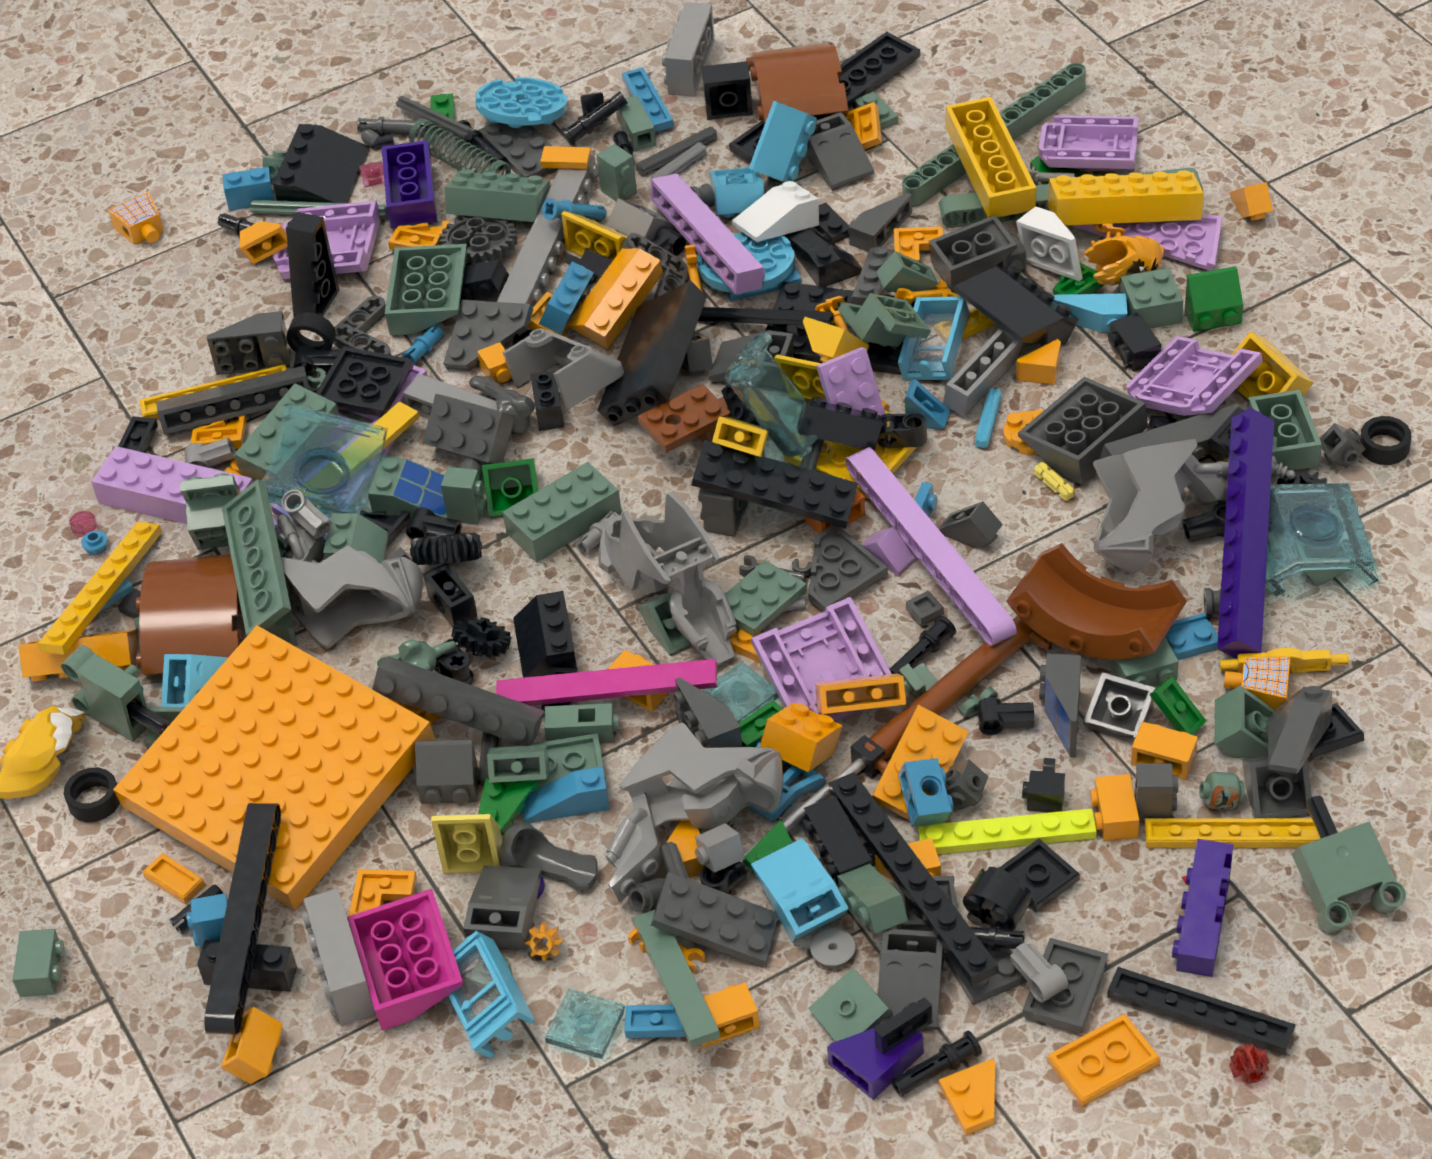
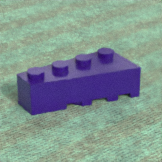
M1197 839L1193 867H1188L1185 885L1189 886L1188 892L1184 891L1182 896L1181 909H1184L1185 913L1184 916L1179 915L1176 933L1181 934L1180 941L1174 940L1172 958L1177 959L1176 971L1213 977L1230 883L1234 844Z

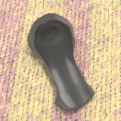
M474 376L470 379L469 385L473 389L482 391L496 399L498 411L516 415L511 433L522 434L528 430L530 415L535 409L531 398L504 388L491 376Z
M529 823L516 824L510 827L503 836L501 850L509 867L541 869L542 875L566 880L576 891L589 889L596 879L598 862L594 855L579 854L555 847L541 831Z

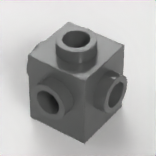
M1336 423L1320 437L1322 450L1325 452L1324 456L1334 465L1339 463L1348 468L1366 449L1359 441L1361 436L1356 430L1351 427L1346 429Z
M970 759L949 767V770L946 772L945 787L947 795H951L953 806L958 810L975 806L981 801L983 790L989 777Z

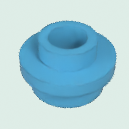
M91 531L83 536L81 544L83 549L89 554L98 555L106 550L108 538L102 531Z

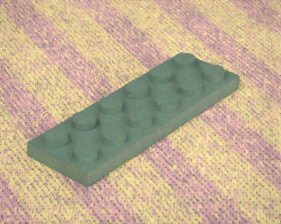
M259 479L222 507L247 636L256 625L266 630L291 611L266 483Z

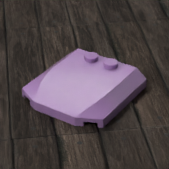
M1055 115L1053 123L1042 125L1039 157L1048 167L1071 168L1082 171L1134 172L1139 117Z
M376 200L300 208L296 211L324 218L336 274L368 270L380 224L379 206ZM287 220V221L285 222V224L282 226L285 231H286L287 223L289 222L288 220ZM287 247L275 253L273 257L282 279H290Z
M1176 336L1126 385L1127 393L1129 396L1145 402L1146 408L1182 416L1213 413L1263 362L1262 354L1260 352L1239 349L1235 355L1201 349L1199 348L1198 340Z
M851 597L827 606L824 612L779 631L777 628H774L751 639V644L784 708L793 702L806 705L809 710L821 714L817 711L815 683L892 674ZM863 710L823 715L830 716L833 721L837 722Z

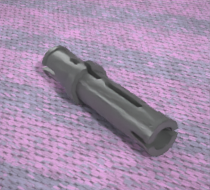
M378 117V119L358 118L357 122L360 124H357L358 133H361L366 129H370L379 135H384V133L410 134L412 126L418 120H391L384 117ZM427 122L421 124L417 128L415 134H419L420 130L425 124H427ZM428 125L422 130L421 134L425 135Z

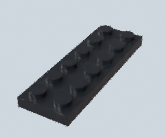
M704 440L691 486L845 529L858 485L857 482L764 456L759 457Z

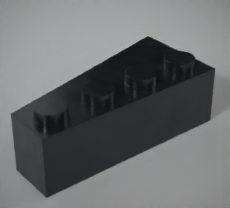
M296 212L286 226L293 317L305 312L324 316L339 292L324 218Z

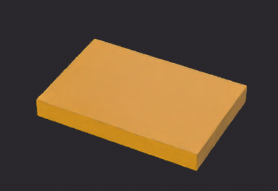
M1126 1014L1113 1019L1047 1055V1062L1081 1106L1092 1102L1158 1066L1161 1059Z

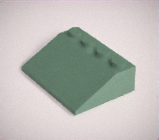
M467 244L395 247L385 308V317L390 335L416 334L459 314Z

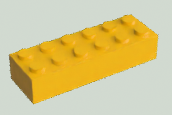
M992 97L946 106L945 128L987 217L996 215L999 218L1032 210L1036 206V186Z
M1185 170L1178 171L1177 173L1158 171L1153 174L1133 172L1129 175L1109 173L1105 176L1084 174L1080 177H1069L1060 175L1056 178H1049L1048 207L1064 225L1201 220L1204 193L1194 173Z

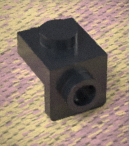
M602 92L580 96L583 116H586L604 103Z

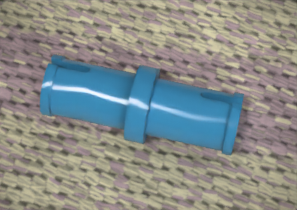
M437 325L431 326L422 336H418L414 340L413 345L402 354V357L412 359L413 365H415L423 355L429 354L432 351V346L444 336L442 329L438 327L433 331Z

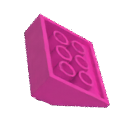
M432 889L347 917L382 1030L412 1021L464 985Z

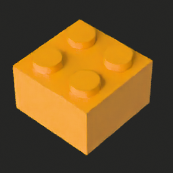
M793 702L767 719L760 748L771 747L781 754L782 760L810 772L834 755L842 725L833 721L830 716L817 714L809 710L806 705Z

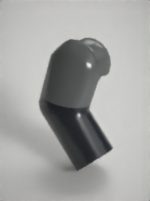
M370 129L364 130L361 134L362 141L372 149L394 145L392 134L380 136Z

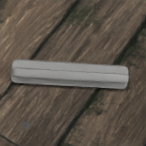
M701 142L696 143L652 174L651 179L680 173L707 153L706 146Z

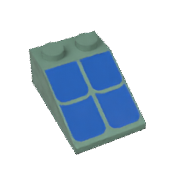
M382 456L368 491L372 512L386 511L387 515H401V511L410 512V517H412L417 508L424 507L431 510L436 516L447 518L441 489L444 475L409 459Z

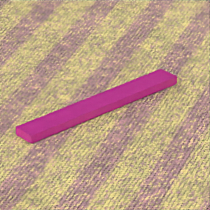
M716 659L497 680L496 694L529 706L676 692L675 679L682 678L698 689L717 688Z

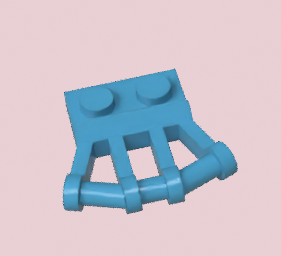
M758 742L756 747L760 748L761 742ZM782 760V767L786 765L791 767L783 775L780 805L771 813L756 809L753 805L748 806V808L774 822L788 806L791 807L797 797L810 790L817 791L821 789L826 783L822 774L816 773L814 769L807 772ZM799 774H803L806 777L805 780L788 787Z

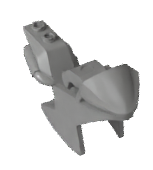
M1196 439L1141 447L1094 461V468L1109 497L1101 525L1093 541L1095 553L1100 554L1111 565L1128 573L1135 574L1142 570L1153 557V537L1164 535L1180 525L1186 506L1181 499V494L1185 487L1204 504L1227 501L1229 462L1219 461L1201 464L1192 455V452L1197 447Z
M670 492L666 494L665 520L631 518L628 511L623 512L622 516L611 517L602 530L598 551V567L609 574L617 570L631 590L637 589V586H639L643 592L656 593L667 587H674L675 592L672 593L669 605L673 616L672 619L675 621L679 631L698 650L704 660L716 659L717 667L735 659L729 637L737 631V623L726 593H723L715 582L706 580L703 576V567L712 562H718L719 554L706 531L686 504L674 493ZM660 547L665 552L658 554L656 550Z
M282 514L278 517V528L285 537L284 548L288 555V558L281 557L291 611L312 638L325 649L331 648L358 625L394 621L404 617H411L416 613V608L422 596L423 573L413 561L405 557H396L382 560V564H380L366 552L356 551L347 545L321 562L324 557L325 547L323 537L315 539L297 521L293 520L290 515L288 517ZM345 589H358L334 606H327ZM362 590H369L375 596H372ZM383 596H387L392 600L384 601L381 598Z
M679 723L667 731L639 759L620 783L619 788L621 790H628L634 810L622 820L606 850L608 862L616 867L608 883L616 900L619 903L629 896L630 890L636 884L642 883L649 876H652L664 863L660 851L662 843L658 832V827L664 823L690 820L693 828L713 829L727 823L743 808L751 805L756 809L769 813L776 810L780 805L783 789L781 754L771 747L705 748L684 723ZM736 773L742 777H735L734 774ZM672 774L675 778L668 786L665 785L662 777ZM728 775H731V776H729L727 779L721 780V779H723L724 777H726V776H728Z

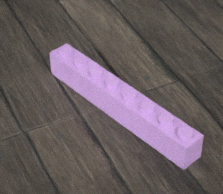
M678 174L652 178L650 200L691 245L695 244V250L735 295L762 289V282L765 277L763 265L753 257L752 253L741 244V241L730 232L729 228L720 221L718 216L709 209L708 205L694 193L688 184Z

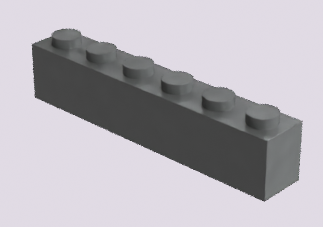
M304 366L157 401V412L163 434L274 408L294 384L310 390Z
M1236 403L1217 409L1213 413L1200 414L1106 443L1103 446L1099 459L1119 455L1141 447L1190 439L1197 440V447L1192 452V455L1197 460L1209 454H1217L1219 452L1208 445L1207 442L1236 408L1240 406Z
M389 656L378 666L372 690L384 697L523 746H530L538 736L545 712L544 710Z

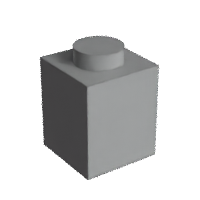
M726 823L695 836L697 845L695 855L701 865H705L714 873L745 859L739 833Z

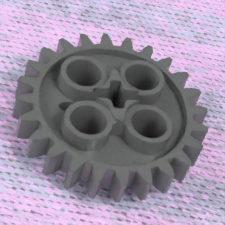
M463 216L462 221L455 219V224H447L448 229H442L443 234L439 235L440 245L467 244L465 265L468 262L472 265L479 262L492 261L495 258L503 260L502 255L509 256V250H515L514 245H517V232L514 224L510 223L509 220L474 216L467 218Z

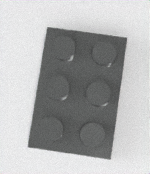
M1050 938L1043 957L1050 965L1056 964L1062 969L1067 977L1069 986L1043 1003L1038 1002L1030 991L1023 1007L1022 1017L1082 1034L1108 963L1109 954Z

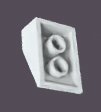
M787 181L780 186L770 189L734 218L732 225L756 242L818 226L819 199L796 182Z
M1034 207L1016 221L1020 242L1026 251V263L1077 281L1083 279L1075 237L1054 212Z

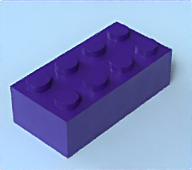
M428 140L381 146L386 208L390 227L397 228L398 226L438 222Z

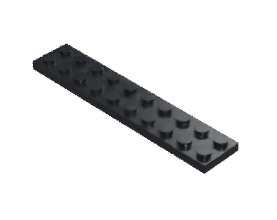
M886 31L841 63L842 74H840L839 83H844L848 109L855 104L856 99L871 93L920 57V49ZM834 114L819 115L814 117L817 118V121ZM763 120L729 144L730 152L751 163L764 128Z

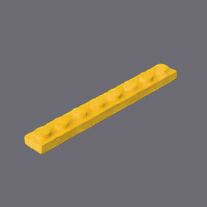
M136 522L38 642L40 652L66 654L162 534L160 524Z

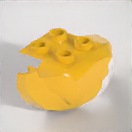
M54 705L38 712L32 720L27 718L20 727L19 735L16 739H11L2 751L4 754L0 758V798L28 797L38 794L48 787L60 771V762L56 756L66 750L69 742L71 746L72 733L77 732L81 728L82 722L85 721L86 713L74 708H60Z

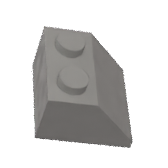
M619 198L606 224L621 234L629 236L631 233H637L651 242L654 241L657 231L663 226L673 231L677 230L667 218L642 205Z

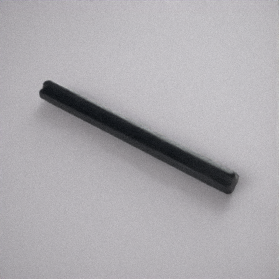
M703 307L698 321L804 326V317L833 325L835 317L829 311Z

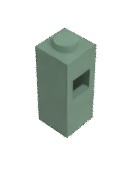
M637 95L625 98L628 104L617 110L616 115L621 128L628 135V141L633 146L634 152L656 146L654 126Z
M612 703L545 706L544 730L546 741L598 733L599 743H614L615 731L620 730L619 714H614Z

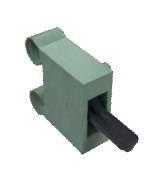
M80 645L61 663L63 672L73 681H81L83 686L71 698L75 708L85 712L86 715L94 718L128 740L134 742L147 728L161 735L170 725L168 720L147 708L143 695L144 688L140 684L139 679L135 678V675L138 673V668L135 665H130L123 671L84 645Z
M1321 796L1309 798L1305 804L1321 839L1298 847L1292 853V857L1318 913L1317 923L1321 930L1332 934L1349 924L1352 918L1351 909L1348 904L1340 900L1370 889H1374L1371 895V904L1379 913H1390L1402 905L1406 899L1405 888L1396 881L1370 821L1338 832ZM1383 891L1389 892L1393 896V903L1385 900ZM1329 911L1338 914L1340 923H1335L1330 919Z

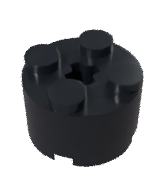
M988 867L987 871H984V868L979 871L963 897V904L969 912L967 918L973 924L982 926L985 923L990 926H997V929L1014 931L1033 900L1032 893L1027 886H1025L1024 890L1017 885L1019 879L1009 872L996 867Z

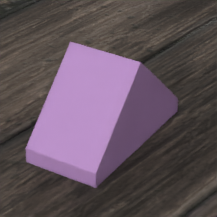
M894 527L874 532L861 544L888 567V571L897 576L915 561V556Z

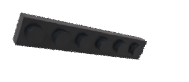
M1117 967L1107 991L1108 998L1284 1056L1287 1054L1295 1033L1296 1024L1121 967Z

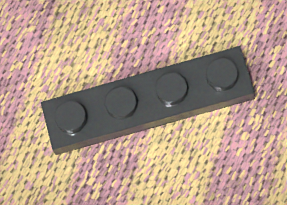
M870 247L852 295V304L862 306L870 293L881 295L883 288L880 285L881 281L876 271L894 253L893 249Z

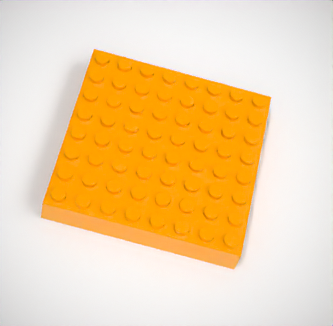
M256 625L113 790L122 807L231 873L234 872L247 805L249 803H279L281 822L267 894L296 911L304 901V898L310 894L415 766V742L435 741L436 738L430 722Z

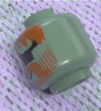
M1211 772L1206 777V780L1200 783L1199 796L1205 800V804L1209 809L1234 810L1244 800V782L1240 781L1235 773Z

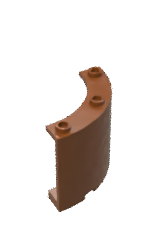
M833 42L751 52L750 57L746 58L751 73V80L756 81L761 106L757 107L759 121L763 120L764 125L773 101L812 116L842 112L847 117L848 105L844 83H839L842 70Z
M1063 543L1041 552L1006 600L1011 609L1025 624L1048 641L1080 655L1109 660L1132 659L1154 653L1187 602L1172 579L1154 585H1140L1139 588L1124 587V583L1116 582L1103 576L1099 579L1087 572V567L1079 562Z
M231 554L153 561L144 568L141 595L136 598L140 634V653L136 655L138 669H142V675L163 673L164 654L229 657L242 643V627H237V616L242 614Z

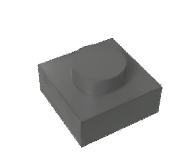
M929 590L906 601V610L921 626L944 615V607Z

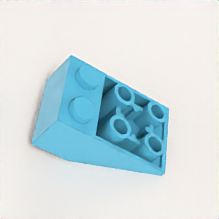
M164 654L161 707H186L229 657Z
M803 838L750 864L792 943L843 918L849 909L835 882Z

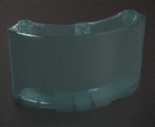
M768 332L753 337L737 354L739 361L737 363L734 361L729 365L725 373V381L761 428L769 431L768 437L781 454L786 457L799 456L802 458L813 449L811 445L818 437L815 434L810 436L798 434L796 426L804 398L767 351L766 347L773 339Z

